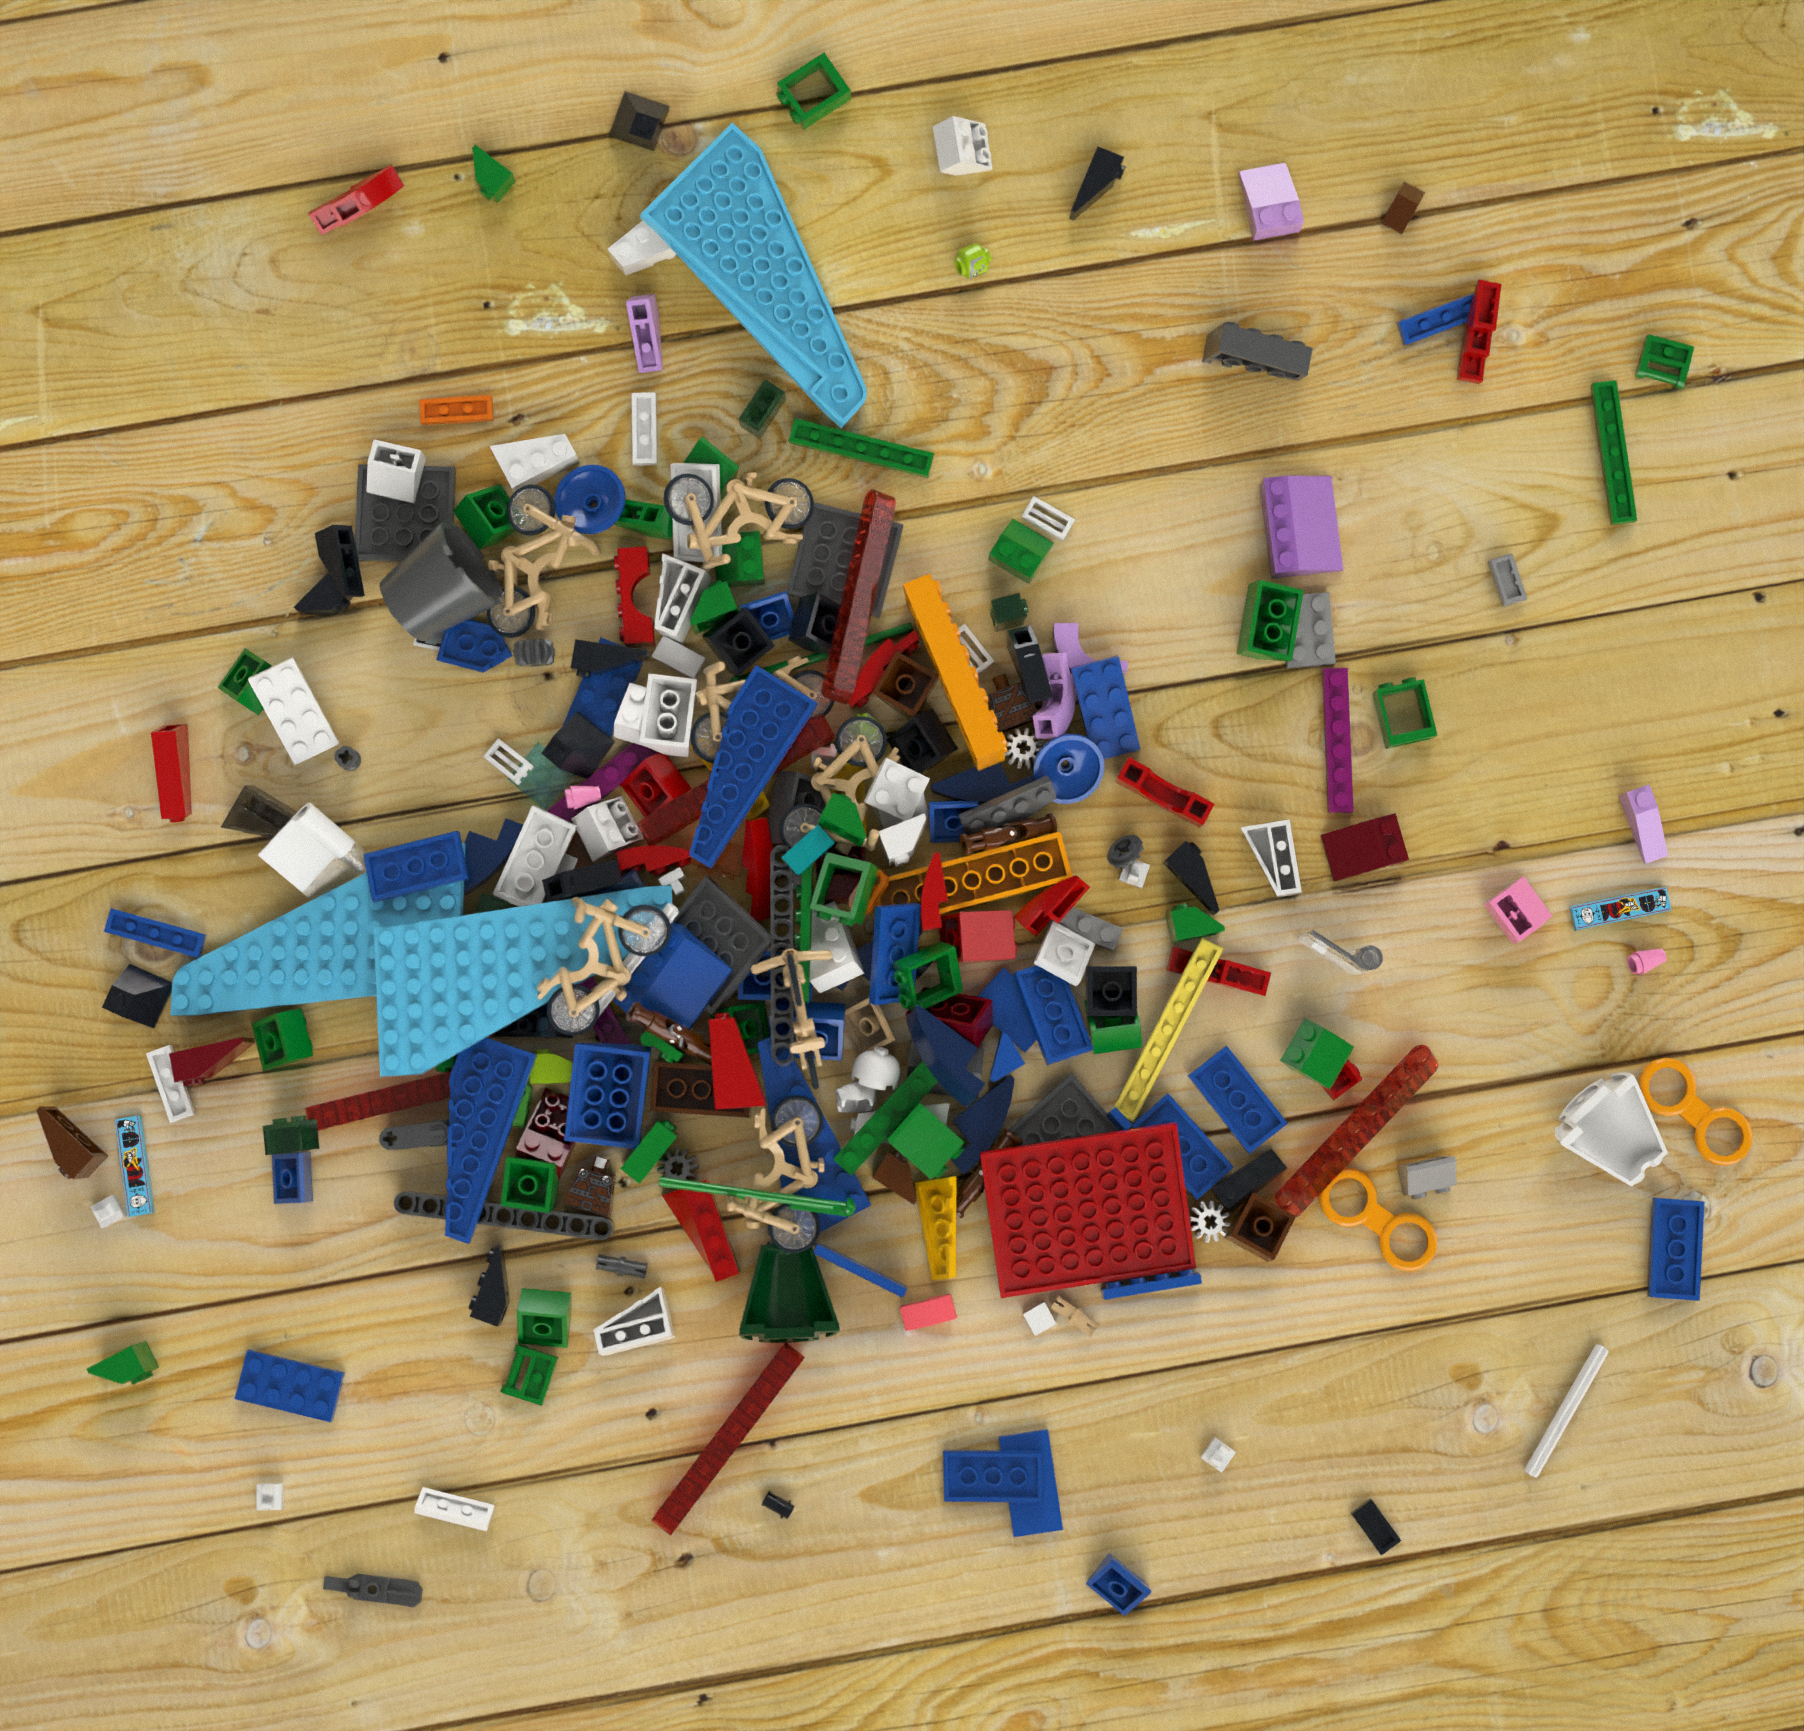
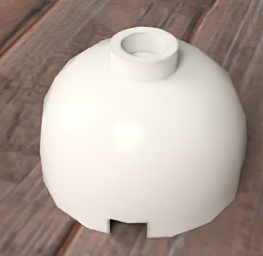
M874 1047V1050H867L856 1058L851 1071V1079L854 1081L856 1077L859 1079L858 1084L873 1089L886 1090V1086H893L892 1090H896L899 1087L901 1076L899 1062L893 1055L888 1054V1049Z

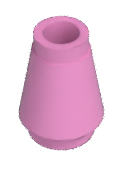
M570 786L569 789H564L567 808H574L575 810L601 800L599 786Z
M1662 948L1632 952L1627 957L1630 971L1633 974L1643 975L1666 962V954Z

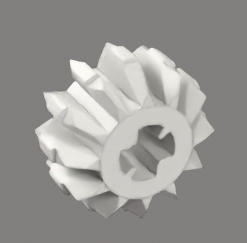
M1018 728L1015 729L1016 738L1010 733L1007 735V739L1010 742H1007L1006 748L1010 750L1005 752V757L1012 756L1008 761L1009 765H1012L1015 760L1018 761L1017 769H1021L1022 762H1025L1027 769L1031 768L1030 760L1034 763L1035 755L1040 750L1037 747L1043 745L1042 740L1034 742L1036 733H1033L1031 737L1028 736V728H1025L1024 735H1021ZM1021 743H1024L1029 752L1025 751V754H1021L1020 749L1016 748V746L1020 747Z
M1210 1200L1207 1209L1206 1204L1202 1201L1199 1203L1201 1211L1195 1207L1192 1208V1211L1197 1216H1189L1190 1221L1196 1222V1224L1191 1225V1231L1199 1229L1195 1234V1238L1199 1239L1204 1234V1242L1209 1243L1210 1235L1217 1242L1219 1241L1218 1232L1223 1236L1227 1235L1226 1231L1221 1228L1222 1226L1230 1227L1229 1222L1223 1221V1219L1229 1217V1213L1224 1212L1220 1214L1224 1207L1222 1204H1219L1214 1210L1215 1203ZM1212 1215L1214 1217L1212 1221L1215 1224L1213 1227L1208 1225V1228H1206L1204 1218L1206 1216L1211 1217Z

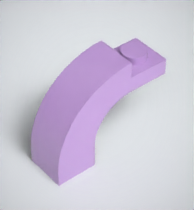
M1054 623V649L1056 653H1067L1070 673L1071 667L1097 661L1090 658L1082 650L1079 643L1078 623ZM1120 661L1122 672L1126 674L1128 671V661Z
M1045 653L1042 655L1053 698L1044 700L1041 709L1032 716L1037 739L1059 737L1066 732L1071 723L1075 709L1076 690L1072 673L1069 670L1067 653Z

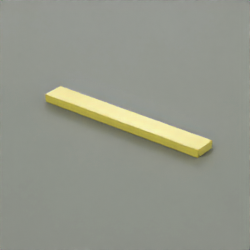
M1203 937L1200 938L1113 1107H1116L1133 1123L1224 949Z

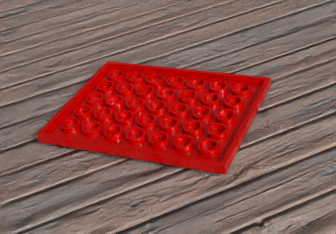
M1176 1122L979 1152L1001 1298L1196 1268Z

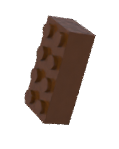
M654 1062L650 1111L751 1118V1107L715 1110L712 1065Z

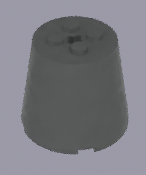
M445 521L435 527L380 581V591L391 615L410 635L420 641H426L500 604L504 598L503 590L493 570L488 571L482 559L485 556L476 544L458 526L452 522L446 524Z

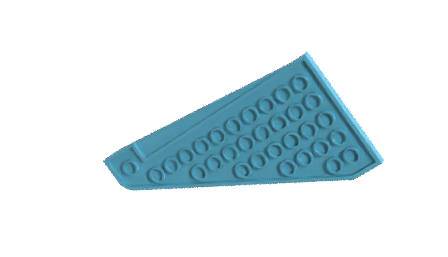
M731 123L641 213L639 218L666 242L810 399L832 421L842 428L864 404L867 396L865 383L761 148Z
M462 842L465 857L466 844ZM366 872L182 966L176 972L172 981L170 1015L202 1016L220 1014L222 1012L376 996L373 927L400 926L463 916L464 881L373 902Z
M671 885L642 887L578 897L583 899L585 903L595 907H600L608 898L618 906V910L615 913L621 916L631 908L640 905H651L662 911L668 903L673 904ZM565 899L400 926L373 927L380 1077L423 1074L548 1003L552 994L562 987L561 983L553 986L541 1000L537 998V993L539 992L536 989L544 978L550 980L561 967H566L568 971L573 972L585 966L588 961L589 951L587 947L581 949L578 946V942L592 921L593 916L585 914L584 921L577 923L574 919L576 907L571 904L572 899ZM641 910L633 913L628 918L642 924H647L650 927L658 917V914L650 910ZM601 923L593 936L599 952L598 962L612 966L610 952ZM613 925L620 955L623 960L630 952L621 944L618 927ZM623 929L626 942L634 948L642 936ZM592 973L587 978L572 984L579 985L597 974Z

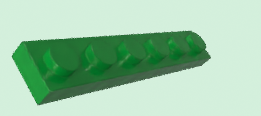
M1617 380L1592 383L1590 387L1611 525L1635 523L1637 521Z
M796 418L794 419L789 437L790 444L925 478L929 477L934 453Z
M812 864L800 874L802 875V884L797 885L796 899L801 900V909H796V924H800V934L795 935V949H800V951H810L811 909L809 908L812 901ZM801 961L798 964L802 965L805 983L801 984L804 1003L809 1004L810 961Z
M923 1060L833 1158L851 1176L938 1082Z

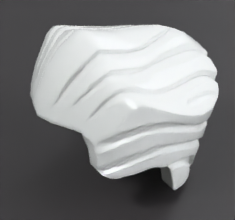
M853 1081L835 1090L838 1112L874 1111L877 1103L876 1092L878 1089L858 1084L859 1081Z

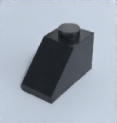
M327 573L294 608L301 615H336L339 611L344 612L350 606V601L353 597L342 596L332 577Z

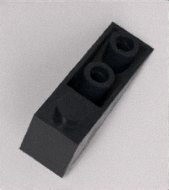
M1028 625L1008 630L1007 649L1029 704L1052 699L1053 695L1040 647L1032 626Z
M618 859L561 872L543 879L542 882L547 902H553L574 897L590 896L623 883Z
M530 1012L495 1032V1036L573 1039V1035L563 1034L551 1025L547 1012ZM552 1012L553 1018L559 1026L567 1030H573L574 1017H571L568 1013Z
M497 1245L495 1249L491 1248L486 1260L489 1263L486 1273H481L477 1286H480L477 1296L474 1295L468 1308L472 1310L470 1317L496 1327L502 1324L510 1303L503 1245Z

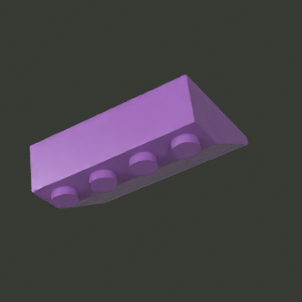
M1287 475L1263 478L1260 483L1271 579L1343 571L1332 476Z

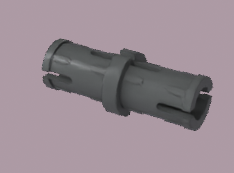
M599 1254L596 1270L615 1272L617 1276L625 1274L645 1279L648 1263L626 1260V1257L623 1256L615 1258Z

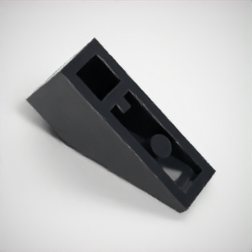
M1097 146L1071 209L1069 219L1075 220L1114 186L1116 179L1121 180L1126 166L1122 165L1124 156Z
M331 525L316 532L315 538L319 557L342 596H365L352 526Z
M575 639L571 669L573 672H576L578 677L591 678V675L598 676L649 660L650 654L648 650Z
M1185 841L1163 864L1212 915H1215L1219 911V906L1204 859L1200 855L1202 851L1193 842L1189 844Z
M1270 1149L1232 1173L1213 1188L1214 1196L1231 1214L1245 1203L1252 1192L1256 1194L1283 1173L1287 1167L1275 1152Z

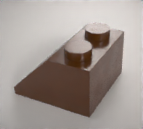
M896 651L872 694L895 711L912 719L919 714L936 685L939 675Z
M896 1150L893 1154L888 1152L872 1178L914 1205L917 1200L910 1166L906 1163L907 1158Z
M1252 1192L1235 1215L1224 1238L1266 1262L1273 1261L1296 1216Z

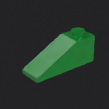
M626 500L624 510L614 524L654 538L670 540L673 534V520L665 506L659 504Z

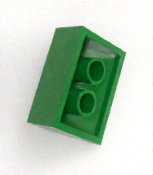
M1257 580L1248 584L1237 655L1260 660L1292 661L1304 590L1263 580Z

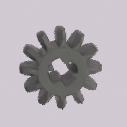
M521 640L514 644L515 663L519 666L535 667L554 663L555 648L550 640Z
M675 1147L674 1157L667 1150L665 1155L669 1160L664 1158L658 1160L660 1163L665 1164V1167L657 1168V1172L665 1171L666 1174L661 1177L689 1180V1176L696 1179L698 1175L691 1172V1169H699V1165H691L690 1163L696 1159L695 1155L688 1159L686 1158L689 1153L688 1149H685L680 1156L679 1147ZM676 1161L677 1164L682 1163L684 1165L681 1169L683 1172L681 1175H679V1172L674 1174L672 1171L675 1168L673 1163Z

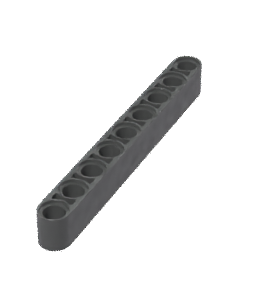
M784 845L773 848L770 855L771 937L775 939V941L771 942V958L776 957L777 952L780 950L794 949V873L786 863L780 864L775 861V857L779 853L786 854L790 850ZM780 877H785L789 880L788 885L784 888H779L775 885L776 880ZM781 901L787 902L789 904L788 910L778 912L775 909L777 903ZM779 926L788 927L789 933L786 936L779 937L776 935L775 932ZM786 965L771 969V1054L775 1064L781 1067L792 1064L795 1053L790 1051V1045L795 1042L793 1027L794 1000L791 984L788 987L776 984V978L783 974V968ZM780 999H786L790 1005L787 1010L779 1011L776 1008V1003ZM783 1023L789 1025L790 1031L787 1035L780 1036L776 1033L778 1025ZM786 1048L790 1051V1056L787 1060L781 1061L776 1058V1053L779 1049Z
M405 1191L399 1193L394 1199V1207L401 1214L446 1220L447 1196ZM406 1195L412 1199L413 1204L410 1209H405L402 1206V1199ZM429 1199H433L437 1203V1209L433 1213L429 1212L426 1208V1203ZM485 1201L486 1215L483 1219H479L477 1223L596 1240H604L611 1237L615 1230L613 1221L605 1216L559 1210L545 1213L501 1206V1203ZM503 1208L510 1212L511 1217L508 1222H503L499 1218V1212ZM526 1212L534 1214L535 1222L533 1225L529 1226L524 1222L523 1216ZM550 1215H555L560 1220V1224L556 1229L548 1225ZM575 1218H579L584 1222V1228L581 1232L575 1231L572 1227V1222ZM600 1221L607 1223L609 1227L606 1235H601L596 1230V1226Z

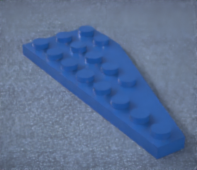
M757 665L729 705L728 717L725 727H723L720 747L716 753L710 775L705 802L703 801L700 821L696 827L689 853L691 857L712 869L818 706L816 701Z
M771 1035L759 1041L758 1048L770 1121L776 1105L789 1096H806L817 1103L795 1059L789 1066H778L773 1061L771 1054ZM786 1048L779 1049L776 1053V1058L781 1061L787 1060L790 1056V1051ZM795 1100L786 1103L777 1114L776 1126L779 1127L794 1115H800L805 1138L808 1140L813 1136L818 1127L819 1121L816 1110L805 1101ZM823 1114V1129L818 1138L807 1145L810 1161L818 1162V1158H823L824 1172H819L818 1168H811L818 1175L817 1184L812 1188L803 1187L792 1195L846 1202L848 1197L855 1202L856 1209L852 1214L854 1215L871 1206V1203L855 1173L851 1176L833 1160L842 1148ZM794 1131L784 1136L785 1139L796 1142ZM778 1140L777 1142L784 1153L785 1162L801 1168L797 1147H790ZM781 1174V1189L794 1182L795 1179ZM790 1209L794 1219L799 1223V1228L805 1240L811 1238L815 1233L813 1216L808 1211ZM817 1213L821 1226L820 1232L848 1218L839 1215Z
M486 1037L457 1055L449 1077L448 1179L446 1183L447 1205L445 1236L467 1244L471 1243L536 1061V1054Z

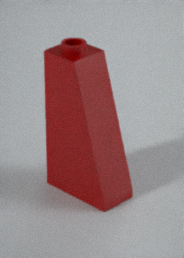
M188 724L164 725L151 732L161 819H169L171 823L182 822L192 814Z
M729 1013L714 1014V1018L709 1019L715 1110L765 1106L766 1098L736 1018L729 1017Z

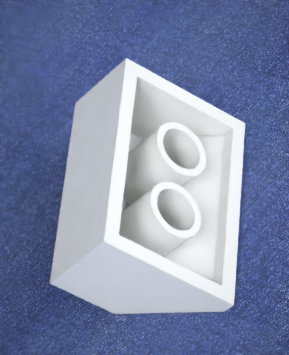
M648 674L639 744L664 755L689 756L697 679Z
M925 813L879 831V841L889 866L895 865L898 868L909 863V858L913 856L926 826Z

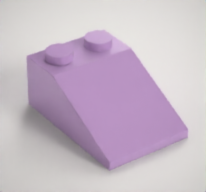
M1286 163L1239 171L1253 241L1300 232L1304 223L1302 211Z

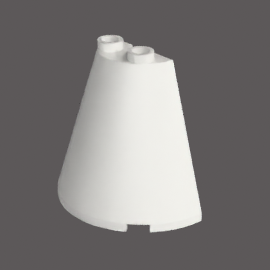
M1620 1072L1612 1074V1079L1604 1081L1602 1078L1595 1081L1576 1095L1558 1119L1561 1124L1555 1127V1137L1567 1149L1626 1184L1633 1186L1644 1179V1171L1647 1167L1659 1165L1668 1152L1636 1078L1631 1073Z

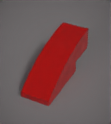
M940 852L934 853L924 880L921 897L922 932L942 928L938 904L948 902Z
M1077 875L1064 879L1036 895L1019 910L1014 918L1029 932L1037 936L1051 919L1059 923L1087 892L1090 886Z

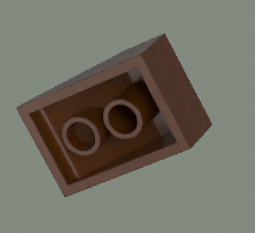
M56 1106L38 1107L36 1111L54 1162L60 1167L58 1169L59 1172L67 1179L89 1178L108 1155Z

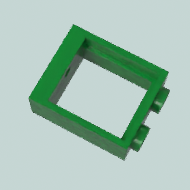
M825 52L777 82V98L783 106L787 105L791 110L789 114L796 125L800 123L804 130L851 100V90ZM820 70L835 94L804 113L789 89Z
M1416 677L1402 680V684L1393 686L1392 682L1378 685V689L1372 693L1386 749L1426 741L1438 736L1424 679L1416 680ZM1415 690L1424 729L1392 736L1383 697Z
M826 852L809 909L816 912V917L830 921L831 917L839 919L838 922L851 927H853V923L862 925L879 868L870 862ZM835 868L862 874L850 912L824 906Z
M940 941L893 962L895 968L894 977L899 989L898 998L903 1008L912 1011L918 1004L926 1009L963 992L956 948L952 945ZM936 959L940 984L916 994L911 970Z
M659 1119L620 1169L640 1184L679 1135L675 1132L677 1127L667 1119L664 1122Z

